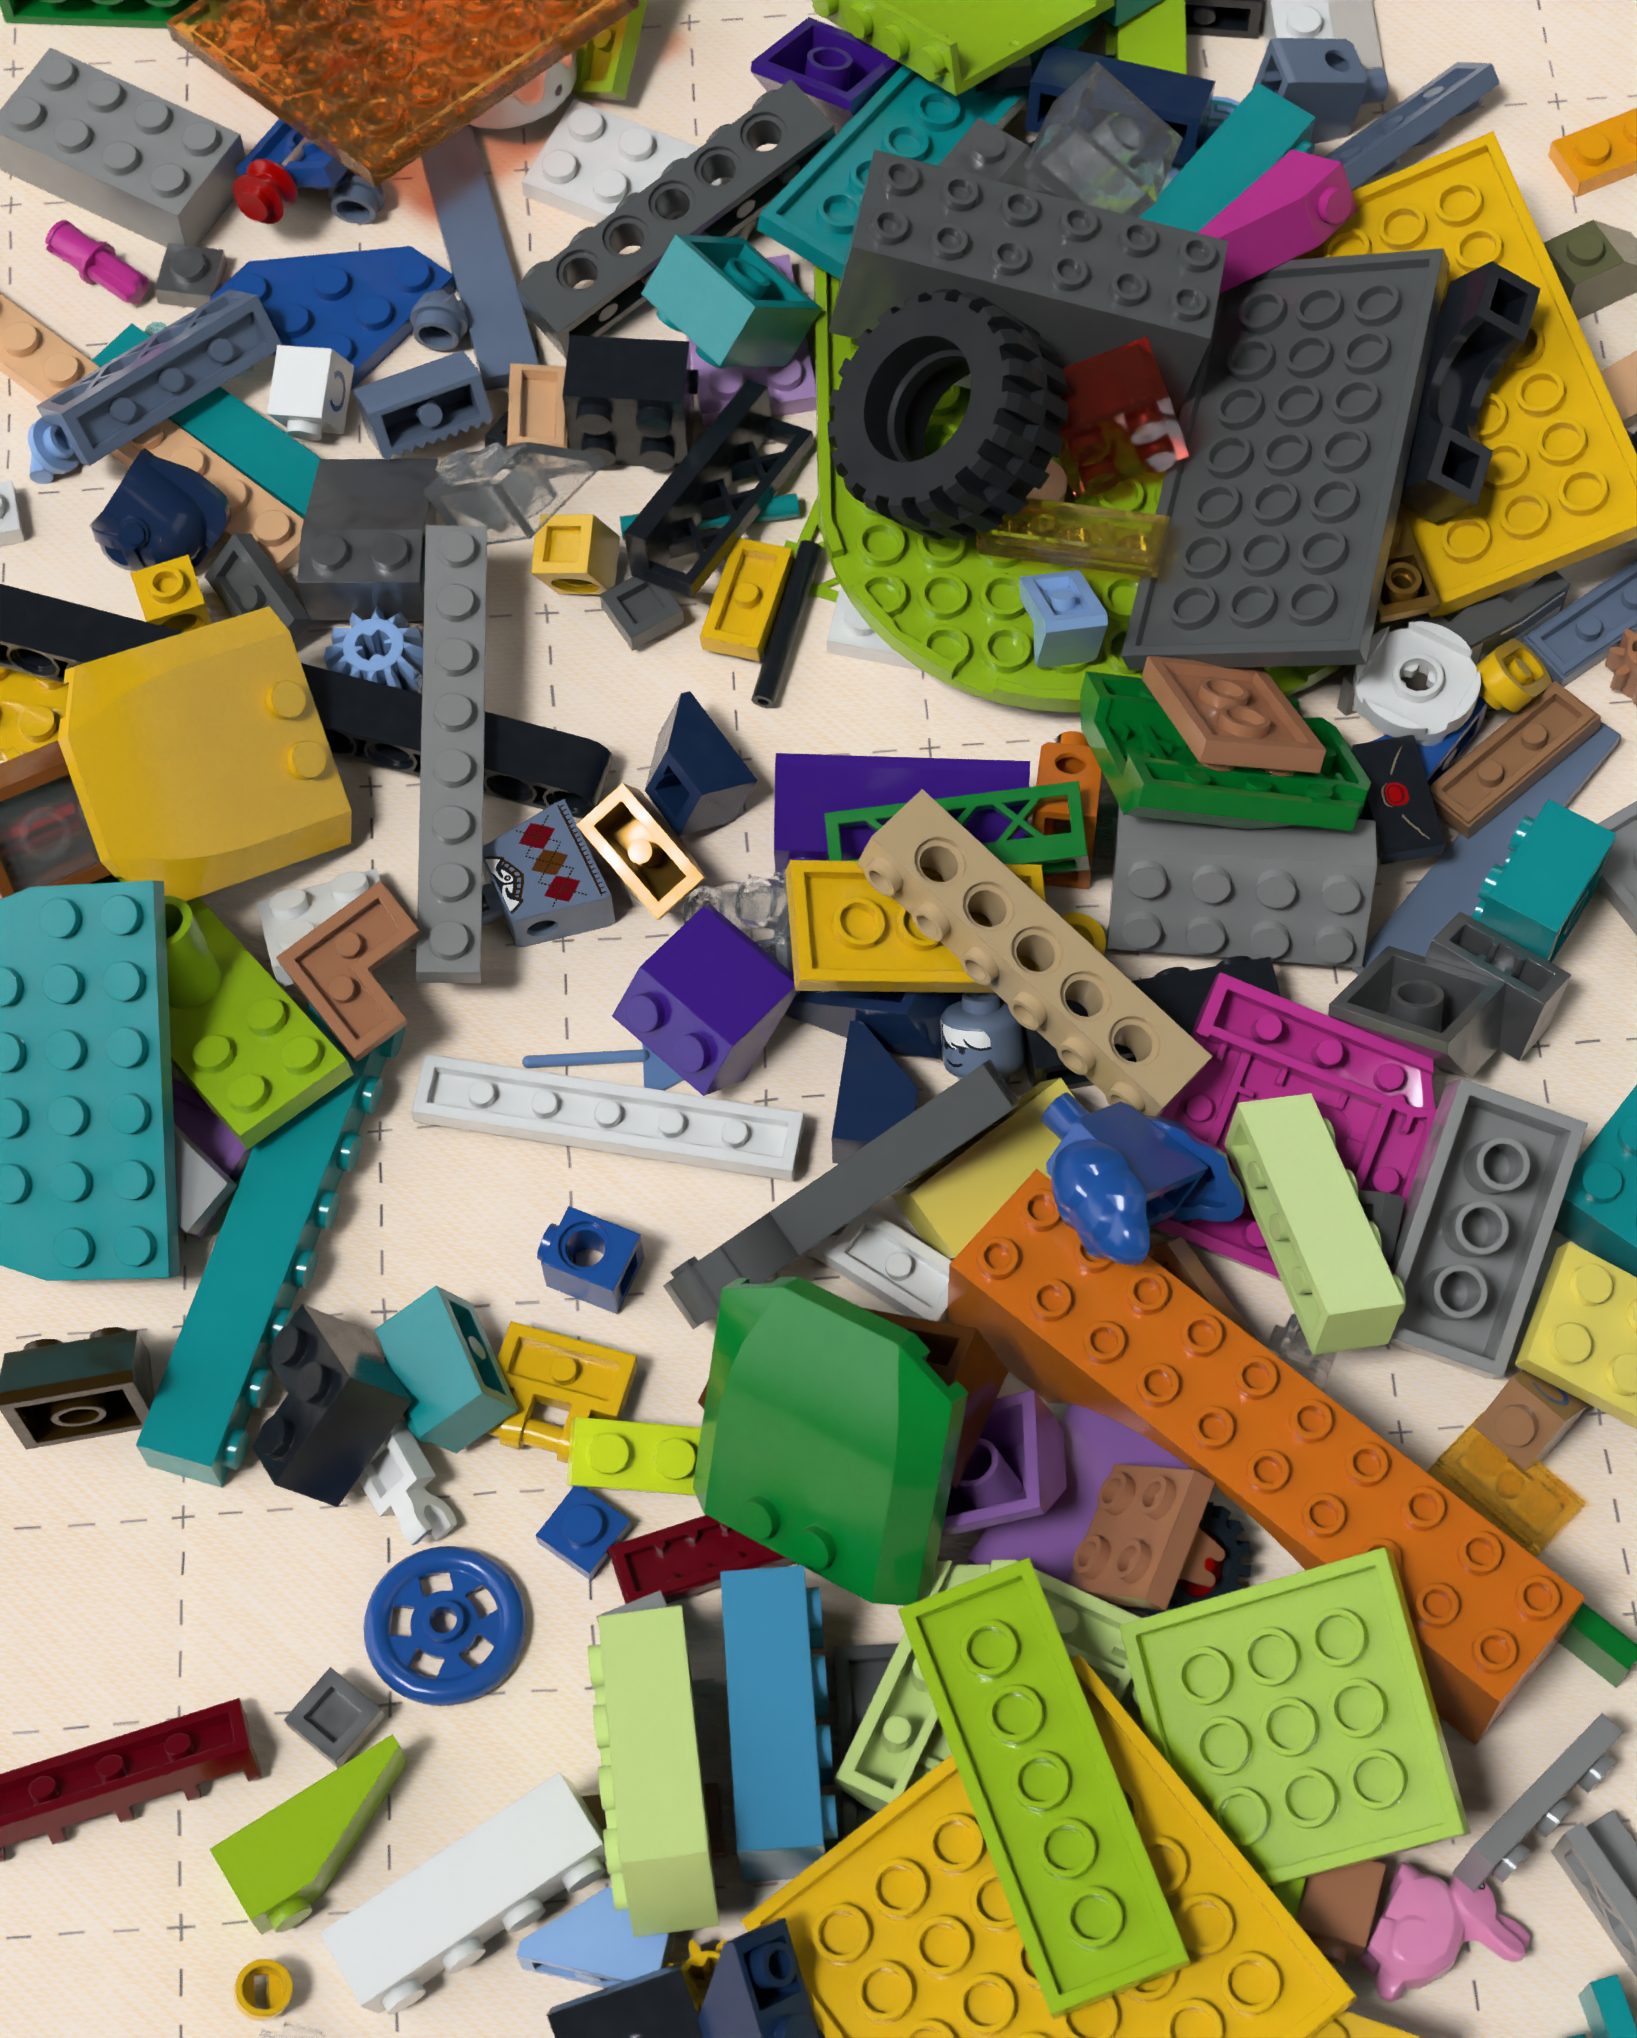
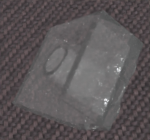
M531 442L508 446L493 443L480 451L468 453L466 449H460L447 456L436 468L439 476L423 492L447 525L487 526V545L531 539L605 464V461L599 453Z

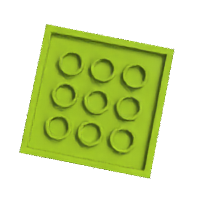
M1386 1547L1119 1625L1147 1738L1269 1888L1471 1834L1391 1549Z

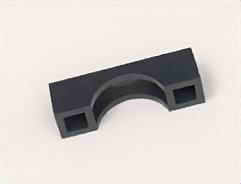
M1493 261L1449 283L1437 323L1400 500L1401 505L1433 522L1477 506L1493 450L1480 444L1478 440L1477 422L1480 408L1487 390L1500 368L1525 343L1541 289Z

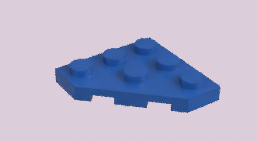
M412 246L248 261L209 299L212 300L229 289L258 295L282 345L333 349L354 365L351 392L413 332L414 328L410 322L411 310L424 293L445 290L447 293L452 294L456 290L453 274Z

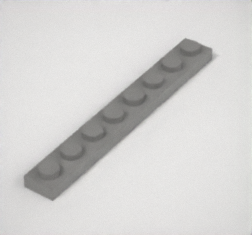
M426 525L417 928L421 936L417 938V983H481L487 526Z

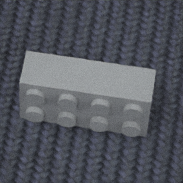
M51 47L0 109L1 171L164 247H167L168 243L198 247L235 199L233 184L239 177L235 168L246 157L240 133Z
M1119 806L1107 949L1223 958L1248 956L1252 960L1271 957V960L1275 962L1362 968L1377 871L1376 821L1358 819L1353 831L1312 826L1244 829L1124 815Z
M1463 1078L1445 1085L1402 1212L1392 1263H1387L1391 1274L1397 1275L1400 1278L1406 1297L1404 1313L1398 1319L1389 1344L1484 1378L1504 1377L1588 1123Z

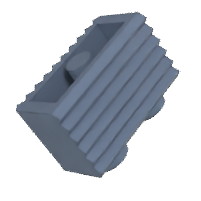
M464 350L353 389L367 435L382 458L389 461L393 453L401 457L404 450L412 453L415 446L423 449L426 442L435 444L437 438L446 440L449 434L457 437L460 430L468 433L471 426L479 429L482 421L490 425L493 419L478 368L467 357Z

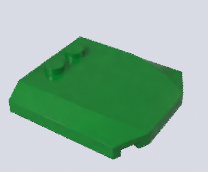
M1089 671L1085 673L1080 692L1081 730L1124 815L1244 829L1312 826L1353 831L1365 805L1371 781L1337 727L1324 718H1302L1326 749L1320 773L1295 771L1292 776H1277L1267 773L1261 768L1236 766L1232 771H1217L1202 765L1197 760L1141 678ZM1286 696L1297 711L1299 702L1291 696Z
M779 1277L771 1283H749L750 1278L734 1280L721 1290L693 1482V1490L703 1513L870 1603L907 1606L927 1598L932 1591L968 1392L958 1381L949 1387L925 1362L931 1351L914 1333L800 1277Z

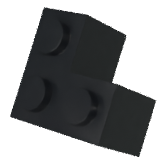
M301 1304L288 1325L278 1332L272 1348L265 1356L287 1390L288 1395L275 1414L264 1423L259 1437L252 1445V1448L274 1485L339 1507L412 1400L362 1327Z

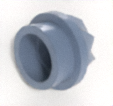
M352 164L347 170L343 181L328 189V195L332 200V212L338 218L349 223L367 224L372 222L376 217V213L381 211L385 204L386 195L381 187L380 175L372 172L370 167H364L361 164Z
M445 290L424 293L412 308L410 315L415 340L424 347L439 351L455 348L459 343V339L466 334L469 324L465 314L464 303L457 300L455 294L447 293Z

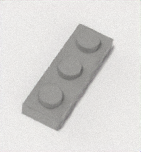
M1601 1713L1472 1846L1452 1873L1472 1892H1475L1492 1874L1503 1883L1531 1853L1522 1842L1535 1829L1546 1838L1574 1808L1565 1797L1577 1785L1589 1793L1617 1763L1607 1752L1623 1734V1731Z

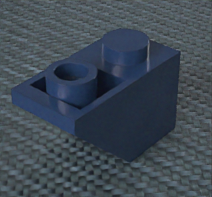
M691 691L680 694L658 734L645 787V792L678 836L734 822L758 781Z
M785 1918L771 1920L723 1944L698 2017L703 2038H821Z

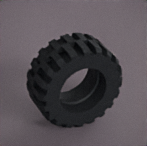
M940 289L933 292L932 296L925 292L904 300L905 308L903 309L897 306L890 308L878 317L880 324L873 331L866 329L857 339L855 344L859 348L851 360L845 358L838 372L843 377L839 390L832 389L829 408L830 411L834 412V421L828 422L829 445L837 448V450L831 453L837 474L843 477L845 488L855 499L864 503L867 508L925 537L936 540L947 537L956 541L975 536L976 530L986 533L1004 523L1002 516L1007 513L1012 516L1018 514L1030 503L1026 497L1033 488L1041 489L1050 476L1049 473L1045 472L1052 457H1059L1064 443L1063 439L1059 437L1060 427L1067 425L1068 403L1061 399V395L1067 393V384L1064 370L1057 367L1059 365L1058 355L1050 343L1040 337V333L979 295L971 292L963 294L956 289ZM971 374L970 400L962 422L952 437L940 449L925 457V433L935 406L951 386Z

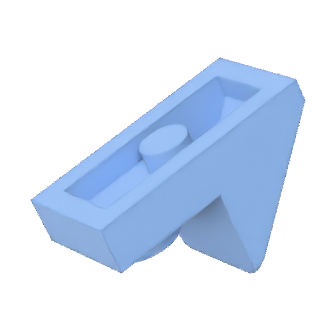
M1072 570L1019 577L1020 600L1033 621L1034 653L1037 667L1045 668L1094 661L1098 656L1108 626V616L1081 571Z

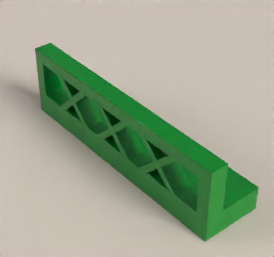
M1079 781L934 799L949 814L962 813L956 821L963 827L980 810L994 809L1009 820L1011 824L996 842L982 843L1003 864L1042 865L1043 875L1090 869ZM1068 799L1071 824L1070 833L1044 836L1026 822L1041 803ZM907 803L824 813L829 861H844L840 828L868 825L877 832L883 826L880 823L888 822ZM1026 805L1018 815L1007 808ZM1019 830L1030 836V838L1011 840ZM859 859L846 860V861H858Z

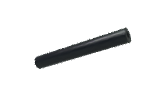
M803 540L799 543L753 691L752 702L763 708H773L775 706L821 556L822 547L813 541Z

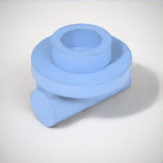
M42 417L30 426L28 431V444L31 450L29 477L32 481L47 484L53 481L54 474H65L78 466L80 461L62 427L44 422Z

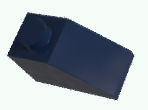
M850 1020L831 1137L832 1163L836 1164L841 1163L918 1109L917 1086L868 1027L860 1021Z

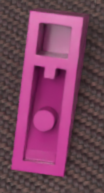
M1291 149L1197 232L1228 241L1219 294L1320 246L1358 212L1342 162Z

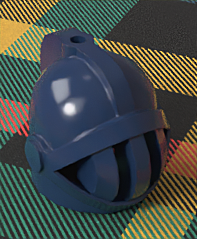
M145 448L133 461L104 510L89 526L92 528L95 542L99 543L103 554L113 564L124 570L137 571L185 555H189L194 569L202 562L227 529L231 520V507L227 497L221 490L201 474L186 466L156 457Z

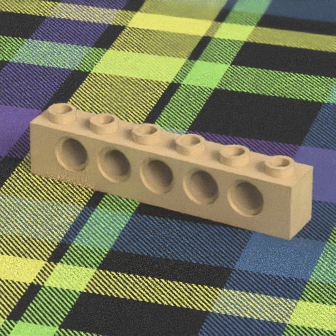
M923 789L870 838L857 862V865L864 871L870 885L880 894L894 898L912 915L915 925L926 937L934 941H940L960 960L962 968L972 980L978 984L989 986L1008 1004L1011 1014L1022 1026L1030 1030H1036L1057 1049V1054L1063 1064L1074 1073L1085 1075L1105 1094L1109 1105L1123 1102L1132 1106L1143 1116L1158 1117L1212 1058L1211 1054ZM926 867L937 871L945 882H936L924 875L921 868ZM974 911L985 915L990 920L992 927H985L976 923L971 918L969 912ZM1021 955L1031 958L1038 965L1040 972L1025 968L1019 962L1017 956ZM1066 1000H1074L1080 1003L1086 1009L1088 1017L1079 1016L1071 1011ZM1114 1044H1120L1129 1048L1135 1055L1137 1062H1131L1122 1058L1116 1051Z

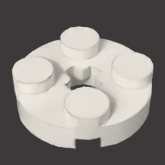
M1409 622L1407 629H1396L1389 633V627L1372 636L1366 664L1356 665L1353 678L1355 692L1354 708L1360 716L1367 719L1374 727L1395 738L1414 735L1417 744L1435 746L1441 743L1447 734L1458 730L1469 719L1475 708L1481 687L1480 670L1477 673V668L1471 659L1473 652L1466 641L1455 632L1431 622ZM1417 672L1424 673L1428 676L1426 685L1429 689L1424 691L1411 690L1406 687V683L1400 677L1403 675L1413 678Z

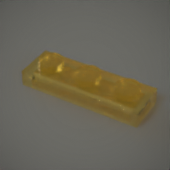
M1027 498L1030 503L1014 516L1009 513L1002 516L1004 522L1002 525L986 533L978 531L976 536L978 554L1157 578L1171 536L1170 516Z

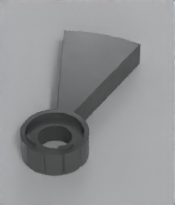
M991 1059L986 1061L699 1261L693 1256L670 1272L674 1278L664 1284L663 1287L691 1328L695 1329L718 1313L723 1287L738 1278H750L749 1283L764 1282L810 1248L1006 1115L1021 1102Z

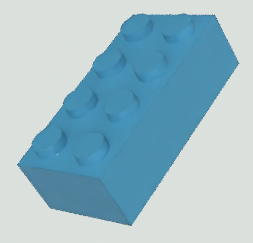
M804 1566L722 1571L720 1576L736 1842L742 1882L794 1879L838 1844L835 1795L821 1796L820 1792L821 1785H834L830 1725H816L815 1717L829 1716L825 1655L811 1656V1649L824 1648L820 1587L806 1588Z

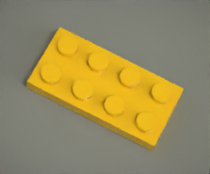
M790 860L785 870L795 991L995 993L989 986L978 984L972 980L962 968L960 960L940 941H934L926 937L915 925L912 915L894 898L884 896L876 891L866 879L864 871L857 865L858 861ZM1004 864L1046 903L1042 865ZM926 867L921 868L924 875L936 882H945L937 871ZM974 911L969 912L971 918L976 923L985 927H992L990 920L985 915ZM1021 955L1017 956L1019 962L1025 968L1040 972L1038 965L1031 958Z

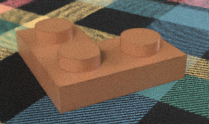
M381 880L276 957L280 966L356 1063L408 1025L405 1016L371 972L421 935L417 926Z

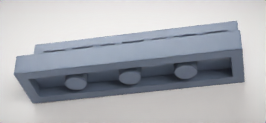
M229 289L38 404L36 407L44 422L62 427L79 461L82 464L91 466L275 353L277 345H282L258 295Z

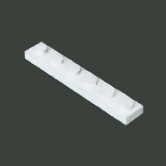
M425 1054L411 1110L414 1122L789 1181H793L804 1127V1112L431 1054Z

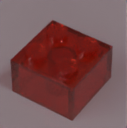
M1148 336L1062 368L1066 379L1067 393L1061 395V399L1068 403L1067 425L1060 427L1059 437L1063 439L1064 443L1059 454V460L1075 499L1088 494L1098 495L1106 493L1122 481L1146 472L1158 473L1170 468L1176 461L1190 456Z

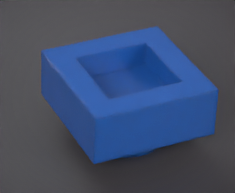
M573 1487L538 1531L536 1539L538 1544L592 1581L610 1558L607 1547L621 1543L632 1529L628 1518L584 1487Z

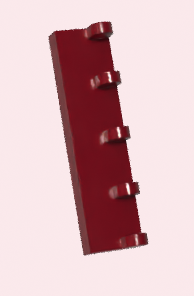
M240 1698L1 1773L0 1862L6 1860L5 1846L44 1833H47L52 1845L67 1840L66 1826L115 1811L119 1822L122 1823L135 1818L132 1805L183 1789L187 1801L202 1797L200 1783L241 1770L248 1782L262 1778L259 1761L252 1745L247 1716Z

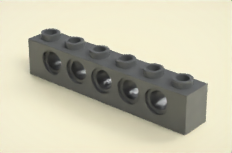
M792 79L779 89L764 93L756 100L751 110L732 124H725L717 128L709 136L707 142L687 158H679L670 163L660 178L640 193L634 192L626 196L612 214L596 226L582 229L573 237L569 246L552 259L539 262L530 268L523 280L516 285L525 313L567 360L570 335L599 337L647 300L641 293L675 234L732 237L757 218L764 208L836 135L834 125ZM765 144L777 145L775 148L768 151L756 150L760 146ZM719 178L731 179L724 185H711L713 181ZM674 212L686 213L683 217L676 220L665 219ZM640 246L639 250L632 254H619L626 247ZM584 280L595 281L585 289L573 288L577 283Z

